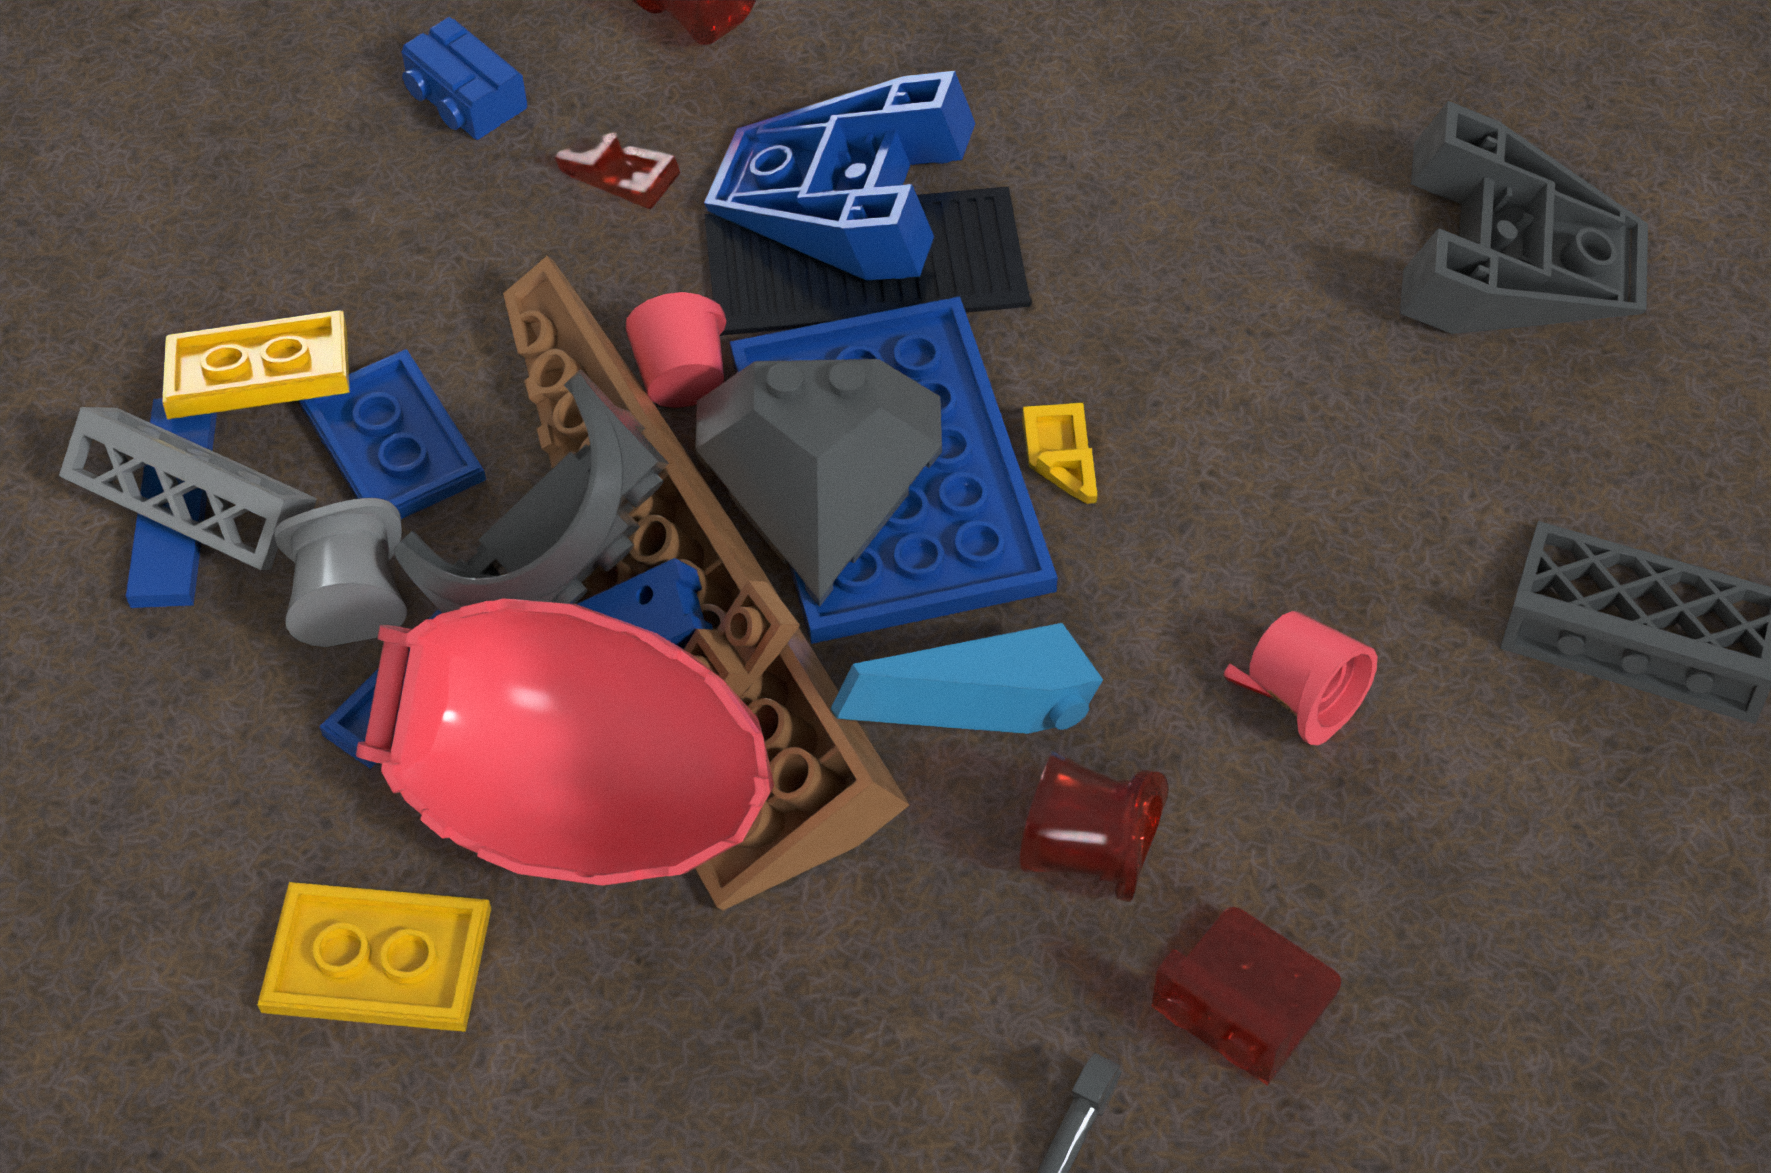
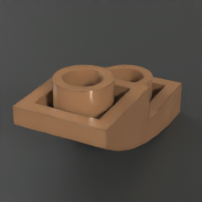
M747 580L717 630L696 629L684 650L692 654L722 678L739 697L770 666L787 645L800 624L767 581Z

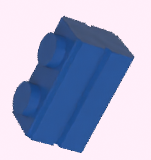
M451 17L430 28L428 35L422 33L403 45L401 53L405 72H403L402 78L406 88L416 100L423 101L427 98L434 104L442 120L452 130H457L461 127L475 140H479L528 107L523 75Z

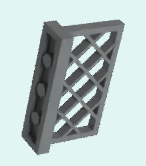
M1538 521L1500 649L1756 724L1771 689V587ZM1544 544L1571 551L1577 562L1557 567L1543 550ZM1616 564L1629 567L1634 570L1640 579L1620 585L1606 568ZM1589 575L1602 592L1583 597L1570 581ZM1678 582L1695 586L1703 598L1684 604L1669 586ZM1553 587L1563 601L1534 592ZM1652 593L1665 610L1647 616L1633 599ZM1744 600L1768 607L1769 609L1767 616L1747 622L1732 604ZM1615 605L1626 619L1597 610ZM1714 611L1729 629L1710 634L1696 617ZM1678 623L1690 638L1661 629ZM1742 642L1753 656L1724 647Z

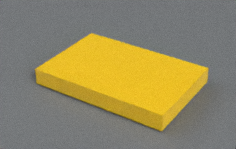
M340 310L166 336L162 402L167 419L350 393L347 329L344 312Z
M289 882L257 1004L261 1013L466 1032L491 913L490 901L486 899Z

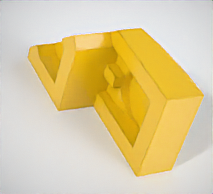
M1070 403L1023 407L1022 423L1028 466L1086 504L1096 503L1097 487L1092 448L1088 447L1084 404Z

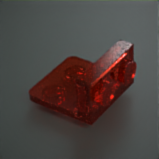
M1230 907L1223 911L1187 957L1173 949L1158 967L1151 1007L1162 1013L1173 1024L1185 1029L1222 1054L1233 1065L1244 1069L1268 1086L1336 997L1341 986V978L1335 970L1244 910Z

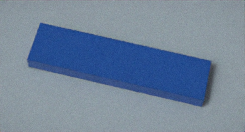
M163 398L153 399L150 423L213 451L217 412L167 419L162 402ZM147 464L143 469L140 493L141 496L151 499L163 493L164 490L155 467ZM176 477L178 485L185 482ZM196 488L183 494V498L192 520L201 523L204 521L207 493L201 488ZM168 502L162 505L168 509H171ZM137 513L126 598L130 608L194 605L201 542Z

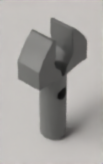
M1097 1053L1092 1055L1072 1089L1073 1101L1037 1173H1069L1097 1115H1103L1114 1094L1122 1073L1119 1070L1121 1065Z

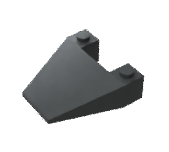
M1448 101L1414 143L1411 185L1461 204L1459 236L1438 228L1403 269L1400 314L1451 334L1643 314L1647 309L1648 223L1501 122ZM1630 229H1631V230H1632L1631 294H1630V302H1628V291H1629V249H1630Z

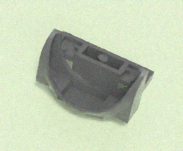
M583 370L576 372L564 386L574 396L588 432L590 445L585 444L578 452L570 451L479 539L482 544L477 548L478 552L467 563L463 559H459L454 565L437 555L415 531H411L394 548L395 556L404 571L442 613L458 610L460 607L484 601H495L503 598L576 604L588 590L582 582L599 565L605 571L610 570L634 547V544L628 538L640 526L629 515L634 509L631 504L635 508L640 506L660 488L664 481L658 474L669 463L641 434L645 429L629 410L616 407ZM503 566L509 573L501 575L498 569Z

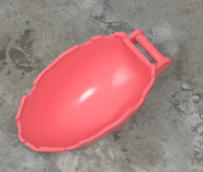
M505 598L495 601H484L460 607L458 610L441 613L434 619L424 620L413 629L391 625L379 626L377 639L384 642L365 741L358 742L356 757L382 764L381 773L392 792H400L404 800L422 815L420 820L442 839L450 838L457 845L478 853L477 857L514 873L601 886L686 874L743 842L774 787L764 737L757 716L722 678L692 654L657 633L577 604Z

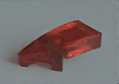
M616 132L601 136L603 141L597 148L578 154L571 152L570 148L559 151L555 156L559 169L572 178L648 209H652L681 173L674 155L631 146L621 148Z

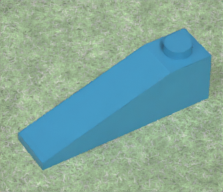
M1058 623L855 663L847 674L830 709L836 719L1029 734L1051 728L1064 730L1080 722L1087 715L1089 703L1101 685L1103 678L1064 624Z

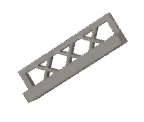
M80 408L59 474L60 477L259 570H269L272 568L278 550L274 533L276 526L290 517L313 510L317 500L313 496L119 408ZM93 439L105 444L114 468L100 476L83 469ZM126 455H129L134 459L128 461ZM147 464L155 467L164 490L163 493L151 499L141 496L132 473ZM176 477L185 482L178 485ZM118 479L120 486L112 482ZM196 488L206 491L215 516L201 523L192 520L183 498V494ZM227 501L235 504V506L229 508ZM168 502L171 509H168L162 505ZM247 511L266 518L256 549L242 542L233 519ZM220 526L222 533L214 530L213 528Z

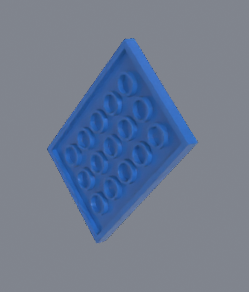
M960 296L730 341L731 359L736 374L754 361L880 359L940 396L942 453L930 468L925 466L911 483L909 495L856 562H849L834 580L833 591L820 607L805 590V582L789 564L811 644L1057 592L1058 577Z

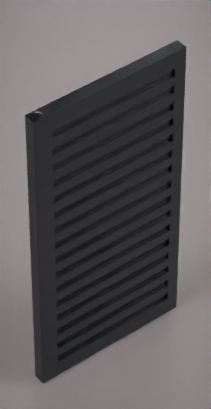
M1009 186L917 195L933 232L934 239L921 275L919 277L903 279L864 280L713 213L704 214L713 301L720 304L726 317L725 329L719 336L796 329L959 296L966 313L1030 307L1032 305V298L1029 296Z

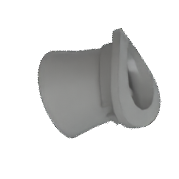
M378 498L347 500L295 515L276 526L274 533L278 548L295 563L292 594L285 618L286 628L294 638L309 645L329 647L377 638L380 625L399 627L403 624L407 617V608L395 584L389 560L395 554L394 548L400 543L402 533L401 516L398 509L392 503Z

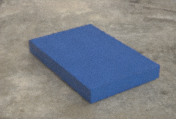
M407 349L350 373V393L299 400L300 407L356 499L378 498L389 501L398 509L401 519L486 480L481 464Z

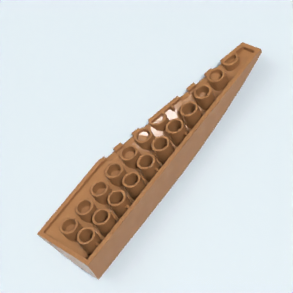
M546 256L507 289L503 295L517 352L525 358L529 378L525 379L529 399L536 404L541 426L536 428L541 449L548 453L552 469L570 451L578 452L585 444L590 445L588 432L574 396L564 386L579 370H583L616 407L629 410L645 428L641 434L669 463L658 474L664 481L660 488L640 506L635 508L631 504L634 509L629 515L640 526L628 538L634 544V547L610 570L605 571L599 565L582 582L588 590L579 602L676 558L697 570L702 590L698 591L697 595L705 621L712 624L713 630H717L747 580L767 581L774 591L775 589L712 490L621 355L556 263ZM799 628L770 666L739 696L759 720L774 787L743 842L695 868L716 907L721 910L728 909L859 846L909 806L908 801L858 721L836 719L830 708L839 691Z

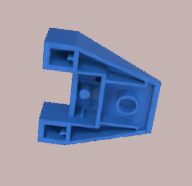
M946 71L902 76L737 128L705 199L704 204L708 212L864 280L919 277L934 235L913 185H903L910 165L925 163L943 164L963 159L975 126V120L956 72Z

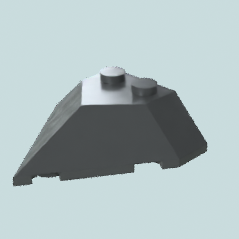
M880 359L754 361L697 401L696 457L708 472L713 470L728 488L730 499L784 564L789 563L805 582L807 593L820 607L833 591L834 580L849 562H856L909 495L911 483L925 466L930 468L942 453L941 400L939 395Z

